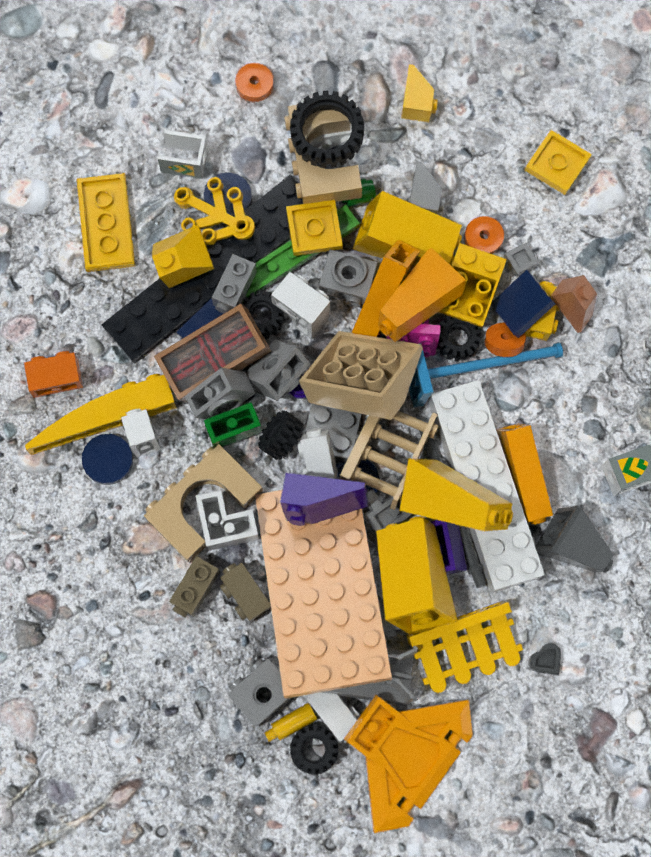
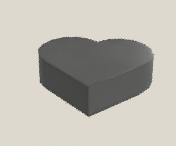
M553 643L542 646L540 652L533 653L529 657L528 664L530 669L537 673L558 676L561 650Z

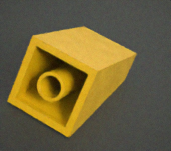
M381 191L366 206L352 249L383 259L395 242L400 240L421 250L413 268L430 248L437 252L448 264L452 265L455 257L453 256L454 250L458 247L462 235L459 234L462 225Z
M408 459L400 511L481 531L508 530V526L513 518L511 502L439 460Z
M417 516L410 518L407 522L389 524L386 528L377 530L385 620L408 634L457 622L435 525L426 518Z

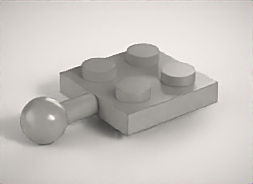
M312 404L305 434L307 430L313 428H321L322 431L329 430L335 460L347 462L360 435L357 432L361 414ZM372 438L369 446L372 447V450L384 454L390 449L391 443L379 438L376 440Z

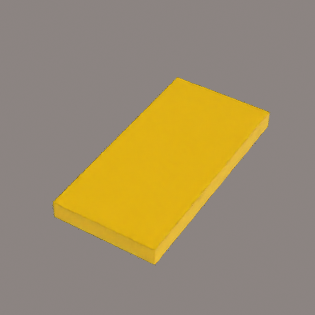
M125 173L78 178L77 189L86 272L136 267Z

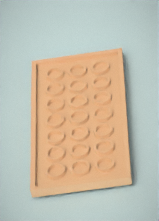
M282 490L256 494L255 499L284 698L392 680L362 509L318 523H305L303 526L291 524L285 518L280 504Z

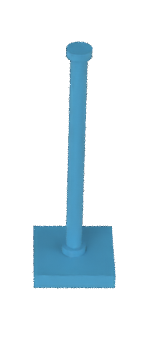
M554 343L551 347L524 351L513 357L497 356L431 369L427 368L422 349L409 387L413 408L424 406L432 395L433 388L430 379L552 356L560 358L563 356L561 343Z

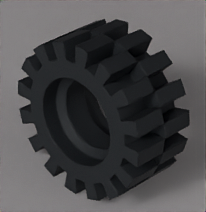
M258 291L257 295L252 292L250 293V298L245 297L243 299L244 303L242 305L248 309L251 316L253 311L259 307H265L270 310L271 318L268 322H255L262 335L265 336V339L270 338L269 335L271 334L275 336L277 330H281L282 323H284V312L272 303L271 292L263 294L262 291Z
M446 316L444 321L441 320L439 323L440 337L437 349H440V354L442 356L444 354L447 355L446 359L448 360L455 358L454 361L459 362V359L464 361L469 356L472 357L481 342V329L478 330L479 326L450 316ZM454 329H461L467 335V342L461 346L454 345L449 340V333Z
M285 410L271 418L272 421L267 422L266 429L262 430L261 433L263 435L259 436V448L275 460H281L282 457L285 458L288 456V452L291 453L294 450L293 446H297V440L302 437L301 432L304 430V427H302L304 424Z
M306 726L300 729L291 741V759L295 766L304 773L311 775L322 774L329 770L337 760L339 750L337 740L334 734L323 726ZM310 739H318L324 744L325 752L319 760H309L304 754V745Z

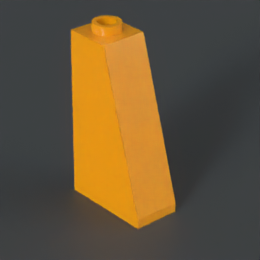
M397 240L385 254L352 333L373 337L381 335L382 332L378 326L380 310L411 272L421 250Z
M430 248L380 310L379 329L384 335L389 336L396 342L462 296L466 279L437 252Z
M517 423L496 429L526 521L531 522L532 525L546 522V517L553 516L531 425Z

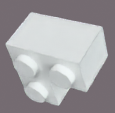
M289 272L271 294L272 303L292 317V326L311 340L330 316V301L327 294L320 289L314 290L301 275L295 276Z
M221 490L196 495L208 551L259 540L252 509L227 515Z

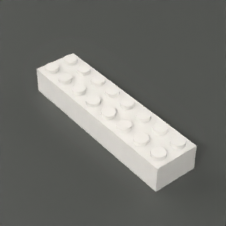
M477 380L432 393L428 403L431 412L438 414L435 424L439 425L437 431L449 467L512 503L513 518L508 526V530L481 531L469 528L483 567L490 594L540 579L545 574L480 381Z

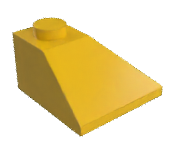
M198 225L153 244L152 258L158 276L169 288L214 269Z

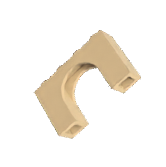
M297 105L288 106L289 116H284L286 131H290L292 113L294 109H297ZM320 110L311 114L305 120L303 126V135L309 144L320 135L350 131L348 118L341 112L334 110ZM288 138L290 153H295L296 158L295 161H291L293 175H298L300 182L295 184L297 199L302 198L303 204L362 198V185L358 165L335 169H324L311 165L310 160L306 162L302 159V155L299 156L291 138Z
M219 444L215 448H208L201 456L203 459L196 466L192 464L183 473L184 478L178 483L173 482L164 491L166 495L159 501L154 500L145 509L147 512L144 515L145 519L188 563L206 547L205 540L185 521L183 516L184 501L193 489L207 484L219 486L227 491L244 509L255 500L256 494L263 492L262 486Z

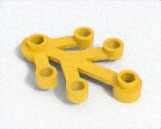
M212 177L207 182V187L213 194L215 207L196 198L187 187H180L175 191L174 200L180 208L188 209L193 207L208 215L197 220L185 218L181 223L183 231L191 223L193 226L198 225L200 229H204L201 233L205 244L213 245L216 241L231 236L240 240H246L253 235L255 223L249 216L245 215L242 203L243 194L239 188L232 187L227 192V198L233 204L235 217L227 214L222 192L224 185L218 177ZM219 183L216 188H212L213 184ZM239 193L236 198H232L233 194ZM220 223L228 225V227L217 231L207 228ZM242 224H246L243 229H238ZM208 234H213L210 239H206Z

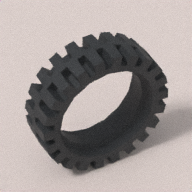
M323 91V95H319L318 92L313 93V98L306 96L304 103L299 102L297 109H294L292 113L290 135L293 147H295L299 156L302 155L304 161L310 160L311 165L317 166V163H319L321 168H326L327 164H331V168L337 167L339 162L341 165L345 164L347 159L351 160L354 157L355 152L358 153L363 142L364 120L363 115L361 116L360 108L356 107V103L352 99L348 101V96L343 94L339 97V92L333 91L332 95H329L328 91ZM320 110L338 111L348 118L352 132L349 140L344 145L335 149H319L309 144L303 135L305 120L311 114Z

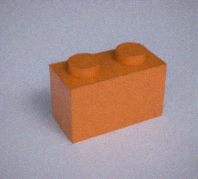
M62 351L56 353V356L53 357L37 356L31 358L29 362H24L28 390L34 398L83 388L79 360L74 352Z

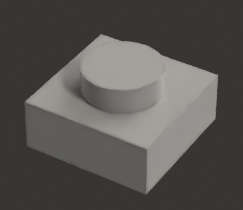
M527 243L504 254V258L507 259L506 262L515 277L538 265V261Z

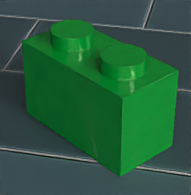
M252 402L203 420L213 448L218 444L221 447H225L262 432L261 424Z

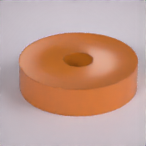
M246 64L236 74V90L247 101H262L273 90V75L262 64ZM254 80L258 81L257 84H251Z
M480 216L470 221L464 234L465 245L490 254L496 253L504 240V230L501 224L488 216ZM480 234H486L488 238L483 239L480 237Z
M505 323L494 324L486 331L485 346L494 355L513 357L520 354L525 347V333L517 338Z

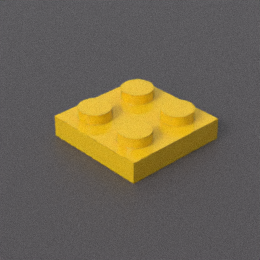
M550 130L524 170L566 195L592 154Z
M335 200L286 206L293 256L340 250L343 248Z

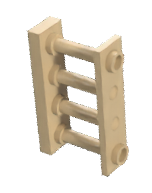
M399 410L393 417L398 422L424 432L419 444L382 429V425H379L381 418L369 415L339 479L363 482L372 488L393 496L390 508L395 510L398 502L401 503L407 465L371 450L372 447L369 446L372 438L375 440L379 438L414 453L412 459H419L428 437L433 439L439 425L435 424L438 414L433 412L428 423ZM368 459L403 474L404 476L399 487L362 472V468L358 467L361 460L366 461Z

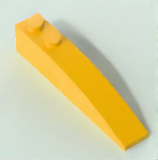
M160 374L150 375L145 381L139 383L135 381L122 385V388L93 399L69 412L25 444V448L30 455H34L124 426L121 417L126 416V413L133 409H146L149 417L176 409L169 383L166 377Z

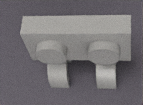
M387 475L381 479L382 481L399 487V484L394 475L390 477ZM366 489L370 511L364 515L375 533L377 530L386 528L389 524H399L412 515V513L400 511V502H398L395 510L391 509L393 496L380 502L373 489L370 491Z

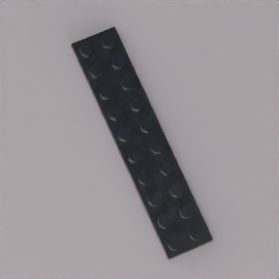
M291 174L244 211L245 215L249 216L255 223V231L249 239L240 240L231 236L218 240L213 245L206 244L214 269L171 288L159 278L101 324L103 329L133 363L137 362L183 325L212 298L232 254L256 263L291 238L286 206L303 204L302 198L297 199L295 184L298 182ZM242 224L238 229H243L246 224Z

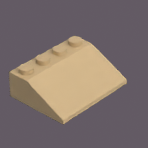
M338 331L299 382L309 403L392 420L405 402L423 347L421 344L403 341L394 342L391 339Z

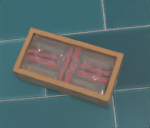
M239 304L156 354L154 358L177 399L187 402L185 396L221 367L240 371L270 353L271 349L248 309Z

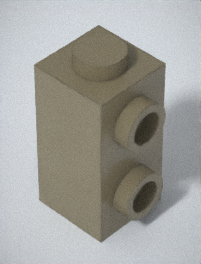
M196 556L169 600L174 606L172 611L184 618L188 614L194 617L219 576L220 570Z
M233 563L222 571L224 575L220 578L223 584L220 585V588L228 599L234 598L238 604L234 609L242 621L247 618L252 623L271 610V604L243 563L239 565Z

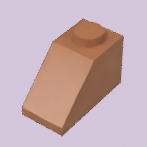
M584 275L562 280L550 296L577 333L582 332L593 316L597 292Z

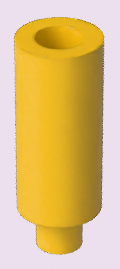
M306 703L271 723L273 728L264 732L269 742L277 737L281 741L316 721L317 718L309 703Z

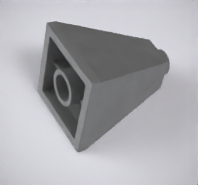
M579 506L558 508L535 545L539 555L592 572L606 573L613 565L612 557L614 554Z

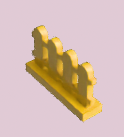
M500 601L457 617V622L407 634L406 637L411 647H418L414 658L421 659L426 677L422 678L423 684H429L434 692L441 693L446 689L445 678L454 675L455 680L460 684L468 683L471 679L469 669L478 667L481 673L491 675L496 669L494 660L503 658L507 665L516 666L520 662L519 652L523 648L520 643L516 644L510 629V626L514 625L513 619H507L505 615L512 612L509 602ZM490 620L491 625L482 628L481 623ZM466 630L467 634L457 635V631ZM492 632L495 634L500 651L491 653L485 636ZM441 637L442 642L433 645L432 640ZM470 641L475 659L469 662L466 661L461 647V643ZM445 649L451 668L442 671L436 652Z

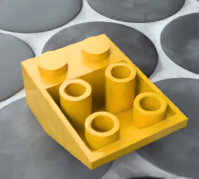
M460 243L451 266L466 279L463 295L440 310L439 313L483 327L507 259Z

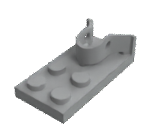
M413 646L409 651L387 648L392 680L321 693L337 694L339 696L372 700L377 695L386 703L407 706L414 700V695L410 690L413 656L417 653L418 647Z

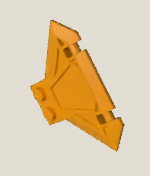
M375 695L345 736L344 740L362 753L366 759L374 833L408 827L414 820L408 814L413 806L416 805L419 809L424 806L461 753L455 748L461 739L466 743L469 742L473 734L468 699L397 711L379 696ZM449 730H451L452 734L447 740L444 739ZM404 796L406 799L403 801L401 806L398 807V802Z

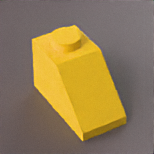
M409 64L401 119L429 122L431 113L436 114L438 99H433L434 88L414 65Z

